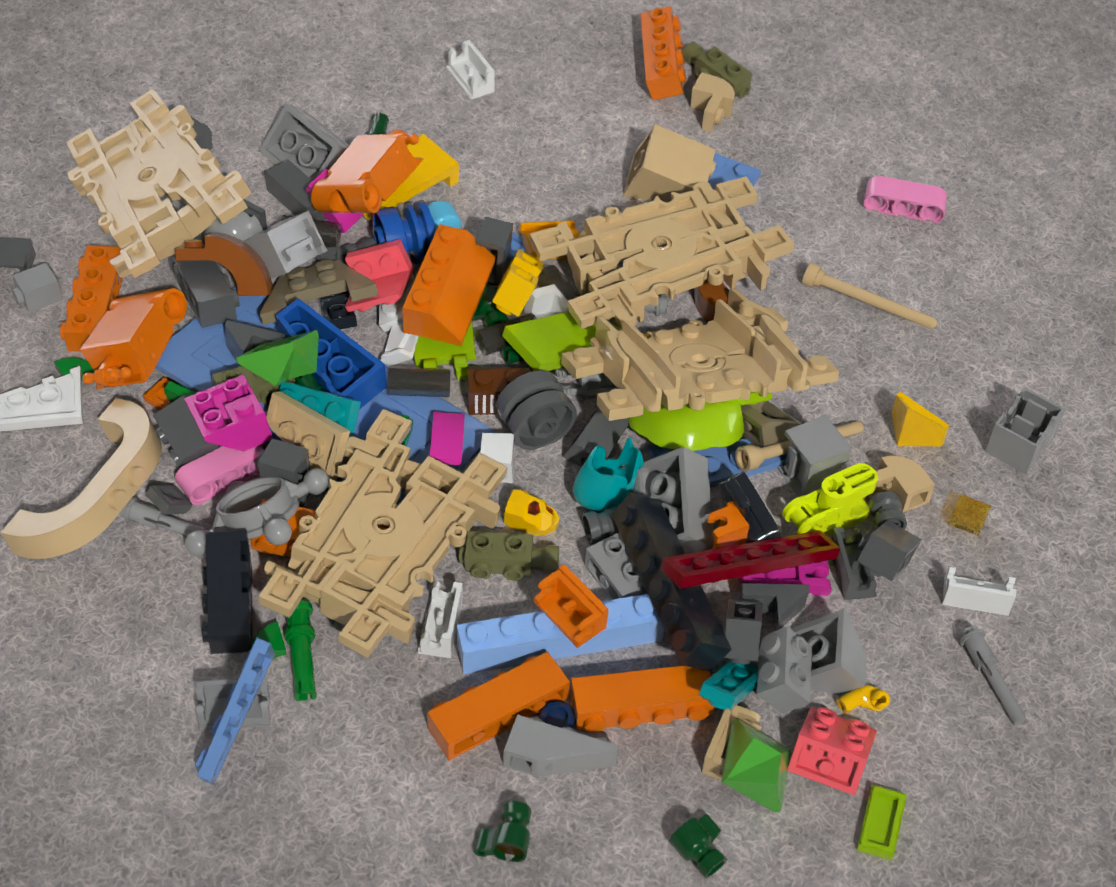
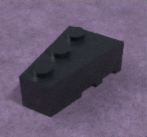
M247 530L206 533V566H203L204 586H207V594L202 596L203 614H207V622H202L203 643L209 642L211 654L249 652L252 647L253 568Z

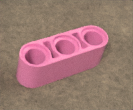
M883 176L872 177L867 182L864 206L869 211L874 209L879 210V213L896 216L901 214L906 215V218L926 221V219L933 220L934 223H939L945 217L947 193L938 186Z
M261 444L243 452L222 446L182 466L175 475V481L192 504L200 505L204 501L206 502L226 492L231 483L235 481L246 482L260 475L256 462L261 450H265V448Z

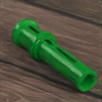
M304 600L299 602L290 618L284 616L287 620V630L284 636L285 641L291 647L294 699L296 701L308 700V694H310L311 700L317 698L311 643L315 638V630L311 627L310 621L313 606L310 602Z

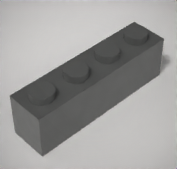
M198 235V236H196L195 238H193V240H194V239L202 240L203 245H205V243H204V241H203V239H202V237H201L200 235ZM176 254L168 257L169 267L201 328L224 323L227 320H237L235 307L240 306L239 297L235 289L231 290L227 274H222L220 263L208 260L176 261Z

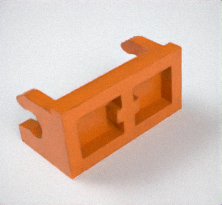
M733 501L727 503L726 507L716 510L708 516V523H714L716 520L721 521L720 526L712 534L714 537L713 548L707 550L746 544L749 524Z
M565 564L561 565L557 571L544 578L537 585L541 592L534 597V603L577 648L607 628L609 609Z

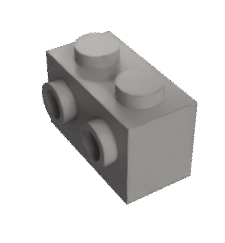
M620 532L586 548L585 567L610 600L648 594Z
M788 626L761 636L759 643L757 695L782 714L810 704L812 646Z

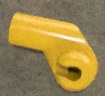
M865 685V687L852 690L836 699V704L844 714L857 707L881 711L889 706L890 696L884 690Z

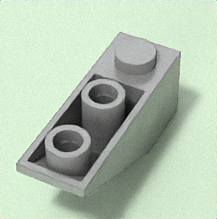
M517 715L504 748L503 766L536 777L613 767L617 764L619 745L613 744L606 738H593L580 734L569 727L560 728L547 724L536 717L527 718Z

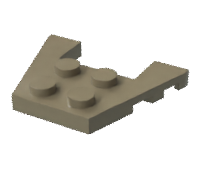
M322 260L317 262L315 266L308 268L295 267L290 272L280 275L260 311L262 323L266 325L277 322L276 315L298 298L306 302L349 291L352 302L377 296L379 294L376 283L339 260Z

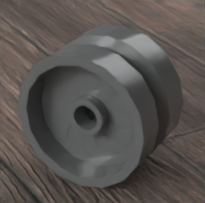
M544 370L532 371L513 380L500 393L496 403L497 412L504 424L509 428V433L514 435L515 443L520 448L535 450L557 442L569 432L577 418L576 408L570 398L564 393V389L553 373Z

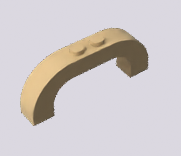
M115 398L97 420L107 438L121 445L79 496L65 507L48 513H35L22 509L18 511L1 531V535L14 554L29 559H47L61 556L86 545L99 536L114 521L152 474L161 455L162 446L160 438L147 413L141 406L124 399Z

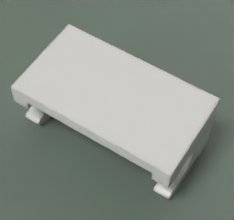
M470 40L463 42L462 53L459 56H456V51L451 48L448 53V66H446V69L470 100L494 92L495 71Z
M948 567L946 576H944L942 605L1009 616L1016 598V589H1013L1016 581L1015 577H1008L1004 585L954 576L956 568Z
M435 582L432 588V596L429 597L417 654L451 658L457 624L459 623L463 604V583L453 582L451 591L443 592L440 590V582Z

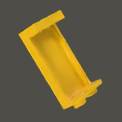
M425 134L419 135V142L416 145L408 144L407 148L412 156L415 158L422 157L423 160L386 201H382L380 209L396 207L442 180L450 187L458 183L459 163ZM362 213L367 220H373V213Z

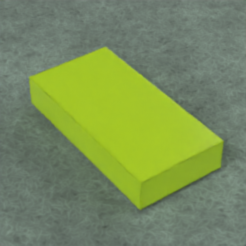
M872 784L857 851L893 860L907 794Z

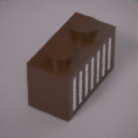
M530 368L468 369L469 415L498 414L496 403L500 393L513 380L529 373Z

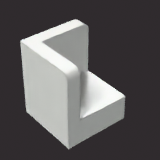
M554 284L536 288L527 301L523 313L529 320L569 312L568 300Z
M482 433L480 453L508 467L506 476L501 482L513 483L514 435L511 433Z

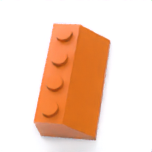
M439 224L403 306V333L462 346L496 262V258L485 247L476 245V238L468 230Z

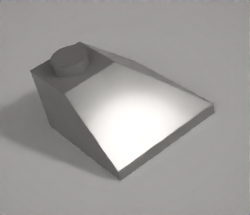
M845 609L790 628L812 646L811 690L843 694L865 687L867 656L850 615Z

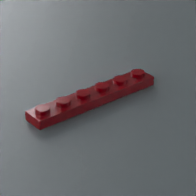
M821 530L779 537V539L774 538L667 557L663 559L661 570L679 588H690L706 583H716L732 578H742L748 575L769 573L774 570L795 568L801 565L837 559L841 547Z

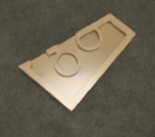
M281 391L272 393L266 415L269 427L281 441L290 442L296 446L308 449L310 470L315 468L322 469L328 474L329 480L337 481L338 466H341L350 430Z

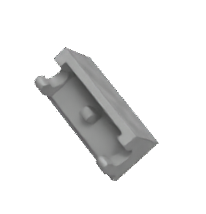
M264 677L241 728L270 726V692L267 677ZM239 679L196 681L198 700L196 714L199 731L213 729L217 718L220 715L223 716L228 705L227 698L232 686Z

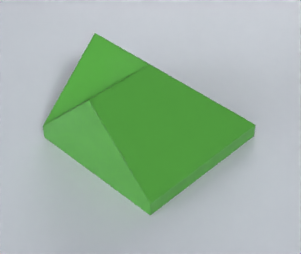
M317 330L262 344L236 357L241 366L274 386H278L289 379L317 372L319 334Z
M735 719L732 721L721 782L775 812H781L791 750L739 719Z

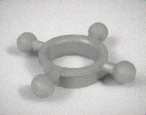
M311 469L305 474L303 481L299 484L278 476H266L248 482L235 481L231 483L227 488L226 495L216 506L217 514L212 529L207 532L202 530L191 532L185 540L186 550L189 554L196 557L206 555V533L247 530L248 539L265 534L267 541L273 545L279 546L287 543L292 535L291 526L287 521L298 510V498L308 493L314 495L324 493L329 487L328 474L322 469ZM263 499L268 500V501L264 502L263 504H261V502H262Z

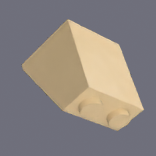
M654 124L634 153L623 196L646 201L649 199L654 201L655 197L659 196L661 201L670 202L671 192L681 194L692 191L695 184L708 182V179L713 174L716 167V162L713 161L716 149Z

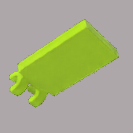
M565 312L505 326L502 336L534 371H551L564 367L561 364L562 353L574 351L577 348L592 347L590 341L591 338L596 337V324L581 329L571 313ZM612 324L617 331L620 330L617 324Z
M472 321L462 346L418 337L414 352L416 367H424L427 383L439 382L438 365L450 363L455 365L457 380L468 379V361L477 360Z

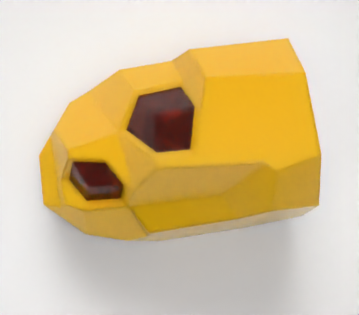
M521 489L513 490L504 512L505 525L535 536L554 532L560 521L556 510L548 506L545 500L530 495L526 490Z

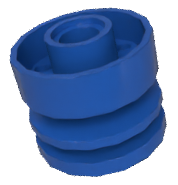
M424 200L415 201L413 207L410 203L403 204L402 218H400L394 206L382 208L377 213H373V236L377 245L401 239L408 256V252H410L416 263L423 262L436 232L434 220Z

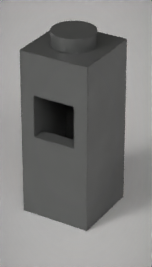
M289 159L265 171L267 191L294 215L309 211L314 223L323 222L326 219L323 216L324 213L317 211L313 207L311 196L305 191L313 180Z

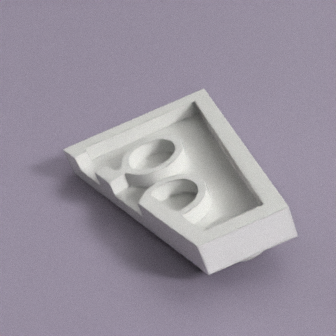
M80 366L70 369V374L54 379L53 376L42 379L43 383L28 389L19 387L0 394V432L83 424L82 372Z

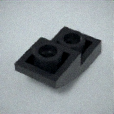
M348 291L317 299L322 316L340 330L357 327L354 311L347 312L345 308L349 299Z

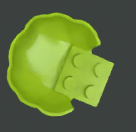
M750 392L749 400L740 398L717 403L705 402V407L702 410L691 409L689 404H686L682 409L667 411L661 403L660 411L649 412L644 407L643 415L627 419L634 431L647 437L659 447L669 449L685 447L692 451L704 450L710 447H726L740 440L744 433L741 406L755 405L759 402L772 400V393L762 397L757 392Z

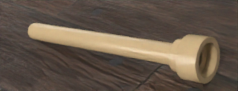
M810 262L802 280V284L813 288L814 286L820 287L822 285L927 328L933 329L937 326V320L934 317L826 275V271L821 270L822 266Z
M856 421L836 428L843 437H848L861 433L864 426L861 422ZM787 440L762 448L752 444L739 447L735 453L736 463L744 472L757 469L764 460L787 454L790 441Z

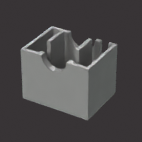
M309 211L282 220L270 226V228L243 240L262 258L271 278L286 274L306 261L327 252Z
M1024 387L1020 395L1016 396L1007 414L1003 413L995 423L985 452L1027 474L1055 438L1066 409Z
M827 415L785 430V436L790 443L786 462L778 466L777 469L798 497L805 496L821 489L823 480L837 473L838 469L849 461L852 448Z

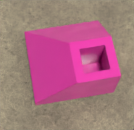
M244 374L184 398L205 442L244 452L273 438L265 412Z

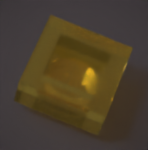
M961 494L948 524L979 536L991 505Z

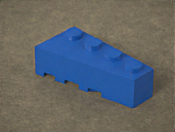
M299 298L276 315L279 333L286 334V338L314 330L318 331L317 372L313 374L319 386H323L325 392L360 401L361 409L387 387L385 364Z

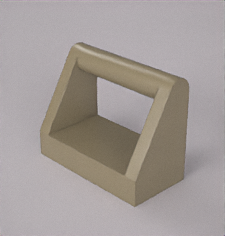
M769 401L741 406L744 423V433L742 436L760 448L787 441L785 430L802 424Z

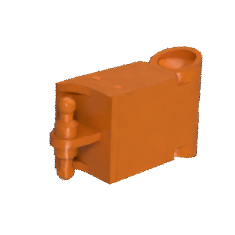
M393 130L388 134L358 135L330 168L328 178H323L314 185L311 192L313 207L322 213H377L380 210L382 201H386L423 160L422 157L415 158L412 156L407 148L408 144L416 145L419 142L418 135H408V133L402 130Z
M172 288L113 299L110 304V311H106L80 349L94 370V373L88 372L83 375V382L88 385L96 382V389L146 382L174 333L173 325L180 323L186 315L187 300L184 294L179 289Z

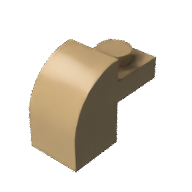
M703 72L700 73L692 88L690 107L704 111L702 130L712 132L716 124L721 125L724 117L731 119L735 93L732 86L724 79Z
M885 456L881 458L878 471H876L878 474L876 489L872 494L862 498L865 502H868L878 493L895 492L901 500V511L905 512L930 503L935 484L926 471L915 461L902 456Z

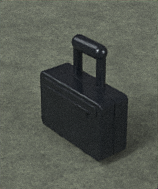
M744 471L718 484L724 506L726 507L727 503L733 501L749 524L746 543L774 538L779 539L781 537L778 525Z

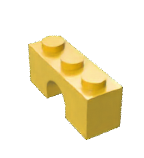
M518 249L504 273L492 300L493 303L497 304V309L507 315H512L513 313L519 317L537 285L538 276L542 271L544 263Z

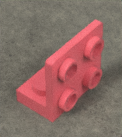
M401 239L347 254L345 260L348 266L374 281L379 294L352 302L350 297L345 305L347 312L355 310L366 311L374 305L382 303L390 305L401 298L414 271V267Z
M811 707L799 733L787 771L855 796L877 731L870 728L863 721L842 718L827 708Z

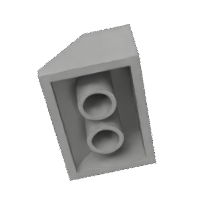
M286 103L260 146L259 151L276 165L289 159L311 180H314L325 169L329 171L349 145L307 111Z
M681 447L643 462V466L637 472L635 494L660 500L686 554L713 548V525L707 522L708 516L712 513L708 458L688 448Z

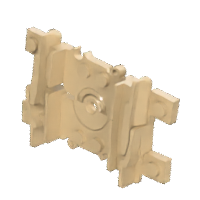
M153 88L130 103V106L139 118L100 142L91 128L66 142L78 164L77 167L67 173L68 178L81 196L86 194L92 203L97 204L103 215L99 218L98 225L104 233H111L121 248V254L110 260L111 265L121 278H125L130 274L137 278L161 264L160 260L176 254L175 248L184 245L185 240H193V238L211 226L216 218L222 224L235 218L239 213L248 208L244 199L251 194V190L238 171H232L224 177L219 171V162L213 157L210 150L202 149L194 140L196 131L192 127L194 121L183 105H178L169 111L166 104ZM166 194L169 198L162 201L161 197ZM170 199L172 201L182 200L185 206L177 211Z
M747 176L716 184V190H713L708 182H701L695 184L692 191L681 194L671 192L670 202H663L659 196H656L654 201L625 208L623 213H620L616 207H608L605 210V217L598 215L585 219L584 230L577 239L574 238L566 222L559 223L556 227L530 233V243L539 261L568 254V263L572 269L574 282L579 293L584 294L586 291L588 293L568 300V310L581 329L596 324L597 317L601 316L609 322L615 321L620 330L622 328V320H628L636 326L637 320L639 323L644 321L646 305L658 306V295L664 294L670 300H673L676 294L701 286L706 279H708L711 285L715 286L722 284L724 280L729 288L733 289L736 288L737 280L743 279L748 275L761 291L766 288L770 275V268L765 262L794 252L795 244L780 225L755 234L745 225L736 209L758 203V193ZM624 262L623 267L617 269V263Z
M736 288L729 290L728 305L722 299L716 300L714 320L708 321L707 325H703L701 321L692 320L680 328L659 330L657 332L648 331L647 338L628 320H622V328L617 331L603 316L597 317L596 337L591 338L590 341L592 347L577 348L574 351L562 353L561 364L575 379L604 373L618 388L610 392L597 394V406L608 421L643 415L644 407L649 412L660 411L661 403L667 411L682 409L686 404H689L691 409L702 410L705 407V402L717 403L740 398L749 400L750 392H757L762 397H766L769 393L786 391L788 386L794 391L809 389L810 386L838 382L839 370L826 356L816 355L803 359L798 354L799 348L785 334L788 320L773 307H762L748 300Z
M385 409L381 411L367 432L365 441L354 436L348 438L343 456L345 465L338 466L337 476L345 480L337 482L330 479L329 491L316 509L315 518L308 515L300 519V535L292 545L288 567L285 568L269 560L264 566V572L268 583L259 595V605L289 618L303 597L320 604L321 614L346 625L339 633L338 642L366 658H369L386 634L406 644L410 642L415 622L414 616L409 614L410 602L414 597L423 596L424 586L416 581L425 579L432 583L433 571L449 552L450 544L455 547L464 545L467 539V532L470 531V528L476 521L492 529L496 526L500 506L490 500L489 497L506 476L508 468L481 453L477 455L464 474L430 456L422 464L410 461L408 459L411 448L402 445V442L411 430L412 421ZM401 488L405 489V498L397 505ZM385 524L388 525L389 528L386 530H382L378 528L377 525Z

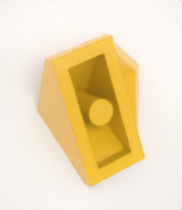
M901 391L897 393L891 412L897 446L940 447L943 445L950 425Z

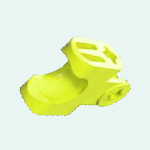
M857 463L832 474L823 480L821 489L805 496L797 497L788 503L782 512V517L787 522H793L798 528L797 534L821 530L826 536H831L834 527H843L844 530L849 529L868 518L870 508L862 498L874 492L878 482V474L876 470L865 463Z

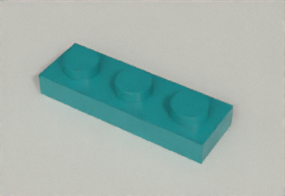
M290 381L281 383L279 392L285 393L350 430V433H354L361 404L360 401Z
M730 661L703 682L699 696L708 699L709 704L716 708L733 709L757 688L758 665L752 662L749 664H736Z

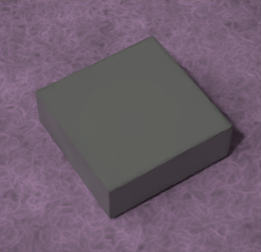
M174 485L150 486L146 493V496L164 515L185 514L193 505Z

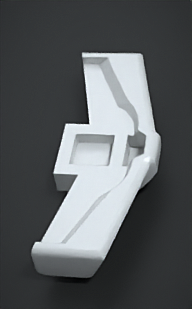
M413 273L401 298L397 302L390 305L385 303L379 304V326L384 332L390 331L385 352L380 360L387 366L411 360L414 356L419 336L403 333V306L415 280Z

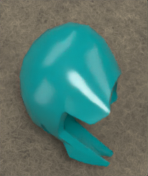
M627 438L619 459H605L606 449L603 446H596L576 475L572 486L575 500L580 505L589 510L601 512L606 508L614 506L617 508L630 492L633 493L637 472L643 466V456L641 451H637V447H634L631 438ZM621 465H628L626 468L619 467Z

